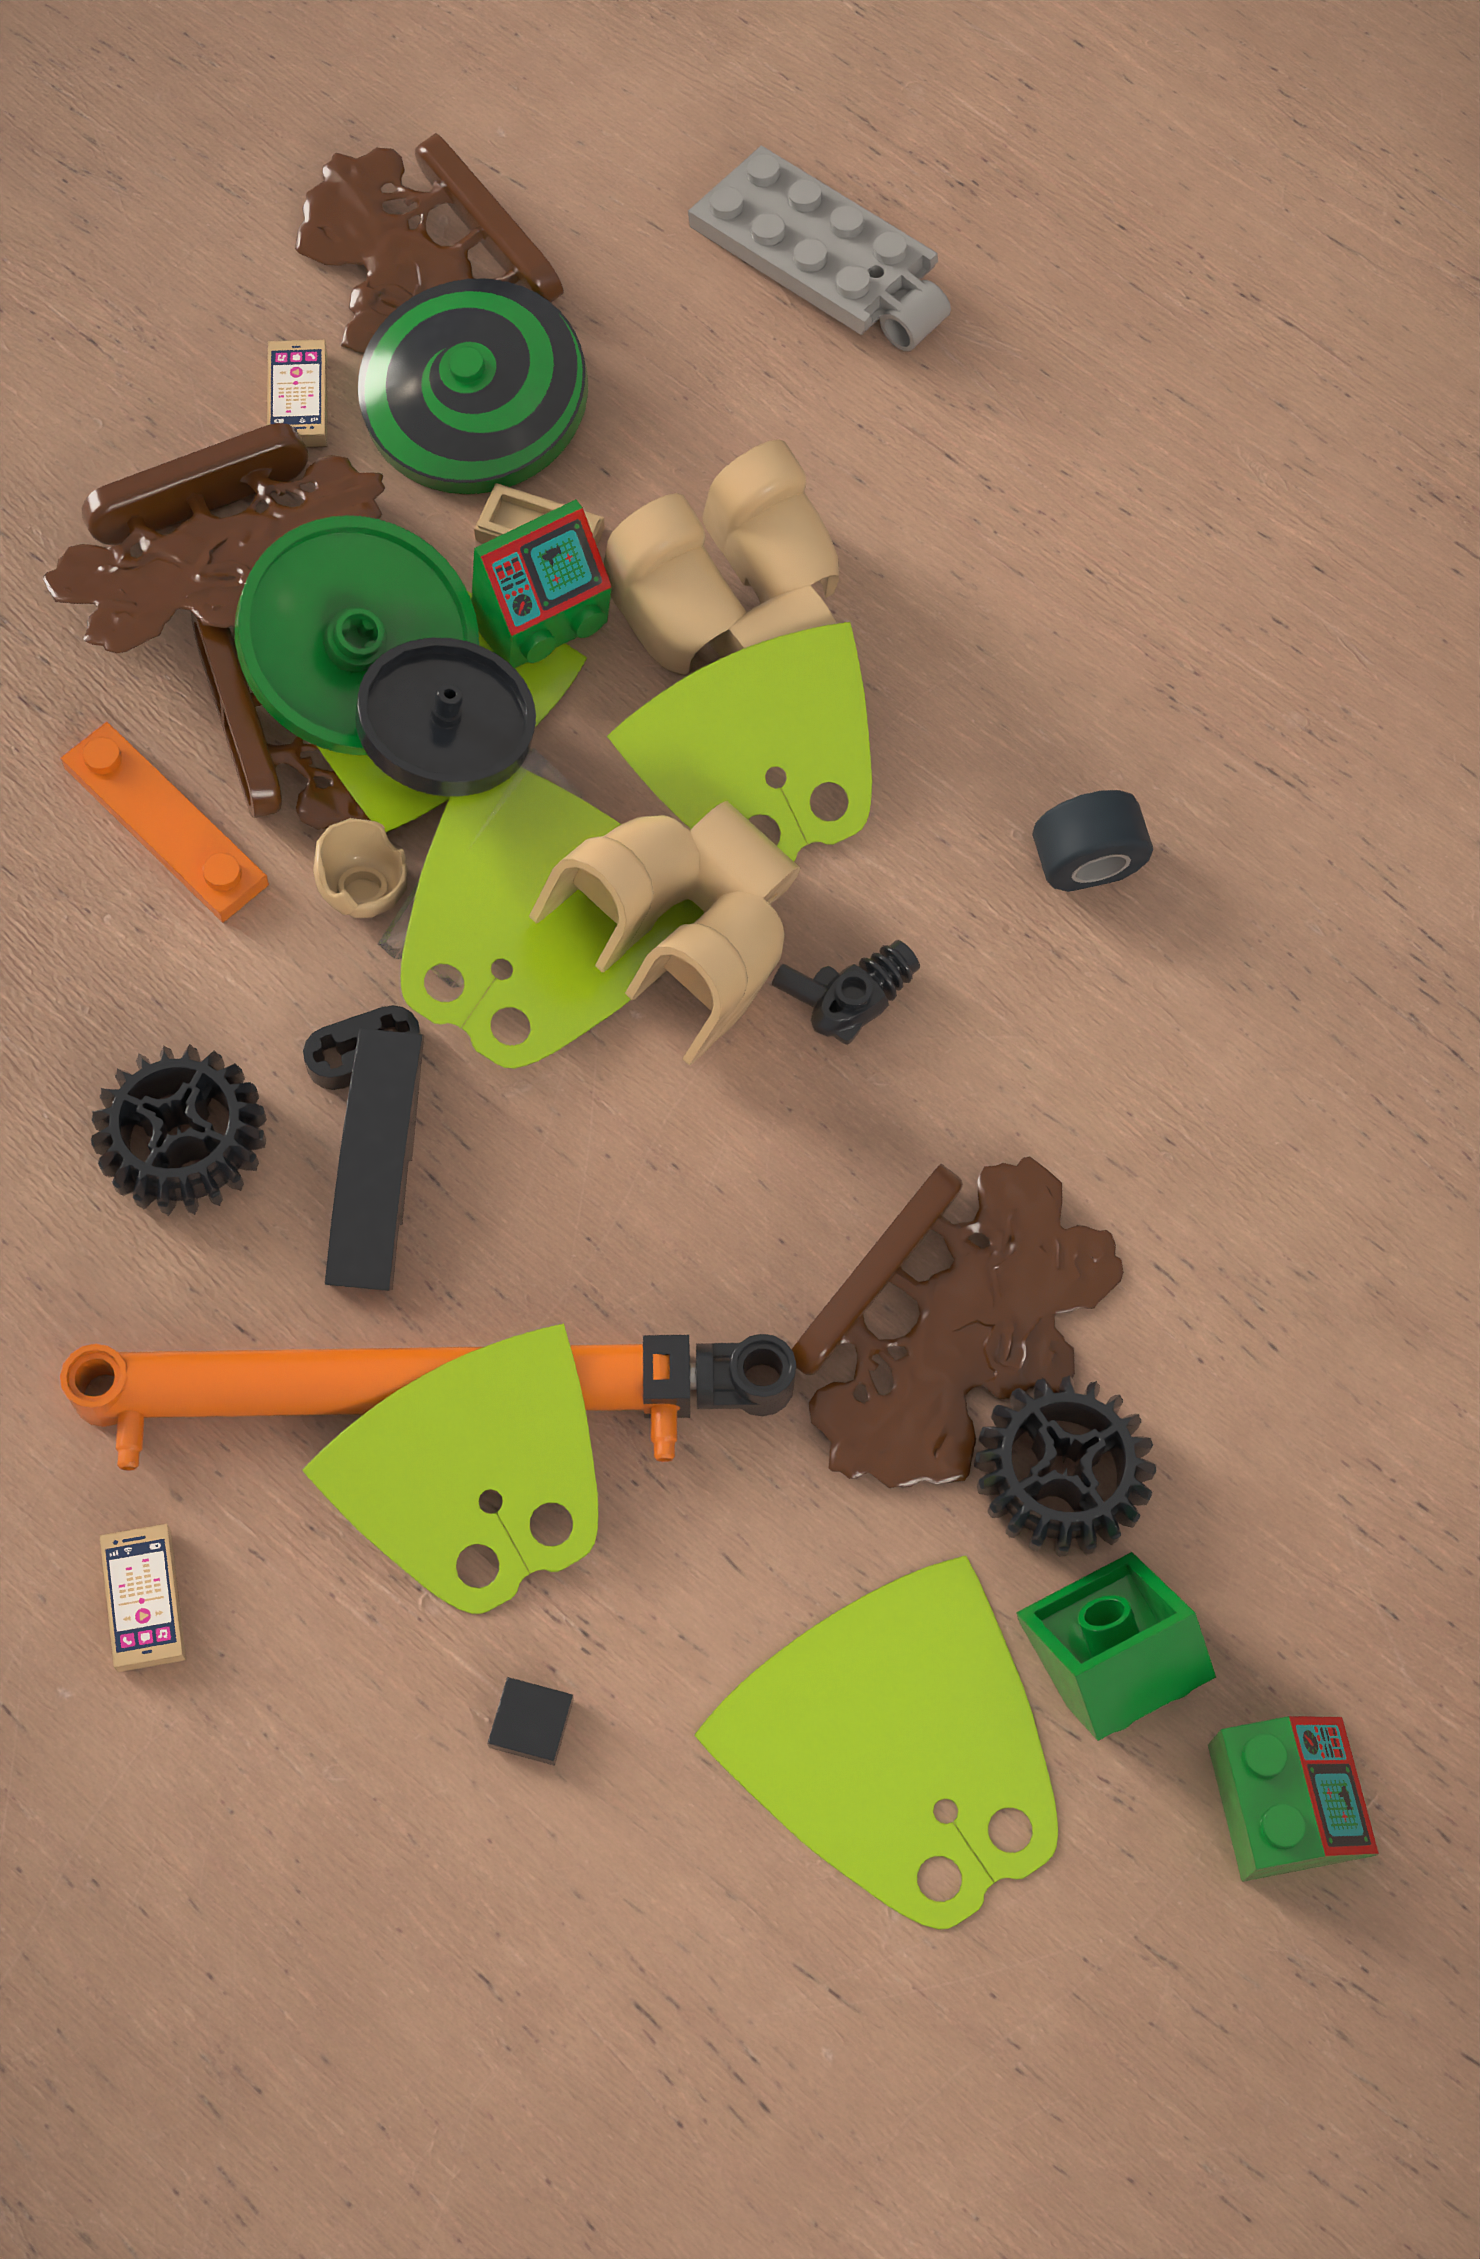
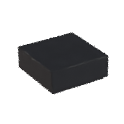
M507 1677L488 1739V1747L555 1766L573 1705V1694Z

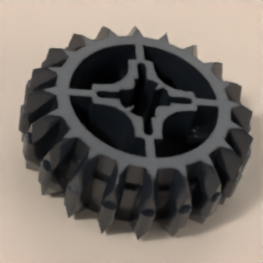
M190 1044L184 1051L182 1058L175 1059L172 1050L163 1045L160 1053L161 1061L150 1064L146 1056L138 1053L136 1063L139 1071L132 1075L125 1070L117 1068L115 1078L120 1086L119 1090L101 1088L100 1099L106 1108L92 1111V1123L99 1132L92 1135L91 1145L96 1154L102 1155L99 1158L98 1165L103 1175L108 1176V1178L114 1177L112 1184L120 1195L125 1196L133 1192V1199L136 1205L143 1209H146L157 1199L160 1211L168 1216L174 1210L177 1201H183L187 1211L195 1215L199 1207L198 1198L208 1195L214 1205L220 1206L223 1201L220 1192L222 1186L226 1184L232 1189L242 1191L244 1182L238 1172L239 1169L257 1171L259 1161L253 1150L265 1148L267 1139L264 1131L259 1127L265 1124L267 1118L263 1106L256 1104L259 1099L256 1086L251 1082L243 1083L245 1080L244 1073L236 1063L224 1068L223 1058L215 1050L201 1061L197 1048ZM168 1095H172V1096H170L169 1098L161 1099V1098H164V1097H166V1096H168ZM212 1098L220 1102L229 1111V1122L225 1135L215 1132L212 1123L207 1122L210 1115L207 1107ZM135 1124L143 1127L147 1136L151 1137L148 1144L151 1153L146 1162L138 1159L130 1150V1140ZM181 1125H190L187 1131L181 1133ZM177 1127V1135L168 1134L173 1128ZM201 1160L192 1165L182 1167L184 1164L190 1161Z
M1070 1375L1063 1377L1058 1393H1053L1046 1379L1037 1380L1034 1386V1399L1026 1391L1017 1388L1010 1397L1012 1409L1007 1406L996 1405L991 1414V1419L995 1426L983 1427L978 1440L987 1449L976 1453L974 1467L989 1474L979 1479L977 1484L978 1493L987 1496L999 1495L989 1505L988 1514L991 1518H1000L1007 1513L1013 1516L1006 1529V1534L1009 1538L1018 1536L1024 1527L1031 1530L1033 1534L1030 1539L1029 1548L1033 1551H1039L1046 1537L1055 1539L1054 1549L1056 1555L1059 1557L1066 1556L1072 1539L1076 1538L1083 1553L1086 1555L1091 1554L1097 1547L1096 1533L1105 1542L1113 1545L1121 1536L1118 1523L1133 1528L1140 1518V1514L1134 1505H1147L1152 1496V1491L1142 1482L1153 1479L1156 1473V1465L1148 1460L1141 1459L1151 1451L1153 1447L1152 1440L1144 1436L1131 1437L1142 1422L1139 1414H1129L1122 1419L1117 1415L1123 1403L1120 1394L1110 1397L1106 1404L1098 1401L1097 1396L1100 1392V1385L1097 1381L1089 1383L1084 1395L1075 1393V1383ZM1056 1421L1072 1422L1089 1429L1090 1432L1082 1435H1073L1065 1432ZM1027 1431L1034 1441L1031 1449L1036 1455L1038 1464L1030 1469L1028 1477L1019 1482L1012 1465V1446ZM1110 1451L1116 1465L1117 1484L1113 1495L1104 1502L1096 1491L1099 1482L1093 1474L1092 1467L1098 1464L1104 1453ZM1056 1456H1062L1063 1463L1066 1458H1070L1074 1462L1080 1459L1073 1476H1067V1468L1063 1475L1055 1469L1050 1472ZM1048 1496L1059 1497L1065 1500L1074 1512L1053 1510L1037 1501Z

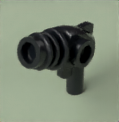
M896 940L889 946L883 945L879 950L880 953H873L870 958H861L859 966L851 964L840 973L834 968L826 966L821 968L813 979L786 964H782L773 978L772 986L813 1007L811 1023L814 1031L827 1037L834 1036L841 1043L848 1045L855 1039L863 1026L883 1013L889 1006L888 1001H893L897 997L896 990L900 991L904 986L903 983L911 982L913 974L920 969V963L914 952L904 942Z

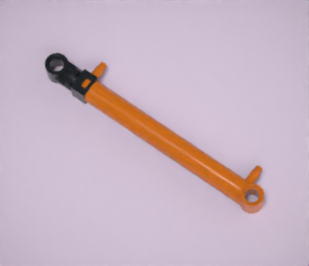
M757 1334L749 1336L740 1343H696V1363H690L689 1335H643V1344L570 1345L586 1411L644 1410V1418H651V1442L654 1444V1458L659 1462H669L675 1457L677 1418H690V1390H696L697 1409H742L750 1415L762 1417L776 1414L785 1408L793 1395L796 1374L794 1352L785 1341L774 1335ZM91 1344L82 1346L69 1355L63 1363L60 1381L62 1390L83 1420L91 1425L101 1427L117 1424V1466L121 1470L131 1471L139 1466V1455L143 1449L144 1418L364 1415L385 1398L417 1378L449 1361L482 1347L117 1352L107 1345ZM767 1365L775 1369L780 1377L772 1385L759 1386L750 1382L745 1373L753 1366ZM111 1375L115 1377L113 1385L104 1394L94 1397L85 1395L87 1385L97 1376Z

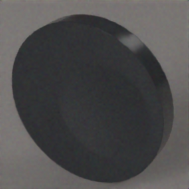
M433 637L400 644L382 654L369 667L360 684L355 721L358 737L367 755L389 777L402 785L427 794L467 796L490 790L502 784L517 772L525 761L531 747L536 724V711L534 700L527 684L516 669L494 652L468 641Z

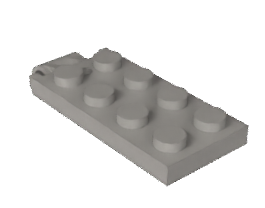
M762 145L688 210L689 225L692 229L860 335L866 332L880 318L881 329L887 339L898 349L911 351L950 315V302L945 293L933 282L921 280L938 262L937 252Z

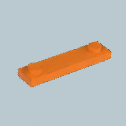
M107 721L60 758L64 769L222 923L269 886L267 875Z

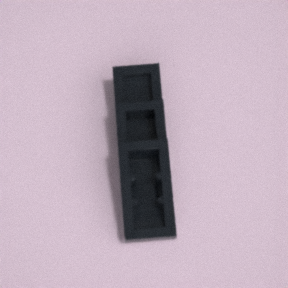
M359 1028L339 1155L325 1285L385 1291L393 1290L399 1225H403L408 1163L412 1161L424 1043L423 1034Z

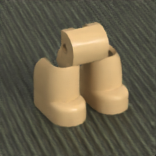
M780 439L767 441L753 447L727 465L716 476L710 486L702 516L705 528L730 563L743 586H752L758 596L760 605L746 611L722 577L704 547L705 531L703 525L684 495L678 493L669 494L647 503L624 519L611 533L607 541L603 563L612 586L611 598L623 613L649 655L667 670L679 674H687L693 671L695 653L708 642L723 658L746 647L779 636L810 628L837 624L829 608L811 585L820 581L825 598L834 594L839 582L838 555L827 528L804 492L806 488L805 472L785 441Z
M724 801L713 808L691 830H688L678 820L666 815L637 817L616 827L603 837L585 840L564 857L552 869L529 917L536 924L539 923L580 889L617 924L595 964L603 973L653 928L657 919L671 907L687 899L698 905L704 914L693 924H684L678 927L647 954L625 992L631 1000H634L668 971L712 1011L683 1057V1060L690 1066L745 1014L780 961L785 933L783 923L771 904L789 889L797 878L800 867L728 801Z

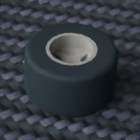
M1101 790L1066 800L1044 813L1036 821L1032 833L1047 882L1052 888L1066 892L1123 880L1142 868L1150 860L1153 852V845L1138 801L1133 794L1121 790Z

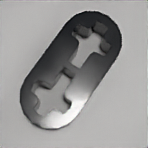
M391 1005L322 1027L313 1032L305 1042L303 1055L307 1072L313 1082L322 1088L330 1090L347 1088L350 1086L359 1028L384 1031L387 1028L395 1027L397 1032L421 1034L418 1020L406 1008ZM335 1047L337 1052L342 1055L341 1061L343 1065L331 1069L329 1063L324 1061V1051Z

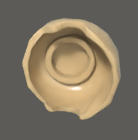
M349 818L330 825L316 842L313 873L317 890L322 898L342 915H350L353 918L377 916L394 908L407 890L405 851L397 849L389 841L385 827L375 821Z

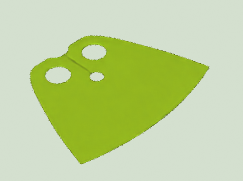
M851 622L825 625L786 634L746 647L693 672L658 694L607 735V738L644 783L687 827L692 829L713 808L724 801H728L747 819L756 815H767L774 819L779 825L781 833L777 847L793 861L796 860L797 853L801 848L808 844L822 842L827 845H834L855 835L862 830L869 816L872 796V769L868 720L862 675ZM777 766L786 772L787 779L781 788H773L766 783L765 775L771 767ZM826 782L836 783L847 793L848 808L838 820H821L811 810V794L820 784Z
M564 1323L537 1329L490 1344L449 1361L417 1378L358 1418L302 1469L305 1475L338 1511L379 1550L435 1596L455 1608L471 1614L488 1612L512 1599L517 1593L523 1578L537 1570L559 1572L581 1560L590 1553L597 1536L598 1491L590 1433L581 1385ZM490 1489L497 1491L503 1500L501 1509L497 1513L492 1514L485 1513L479 1505L480 1495ZM546 1503H558L564 1506L571 1514L573 1520V1528L569 1538L556 1546L541 1544L534 1538L530 1529V1518L533 1512L540 1505ZM474 1544H481L491 1548L499 1561V1572L495 1580L481 1588L471 1587L463 1583L456 1570L457 1558L466 1547Z

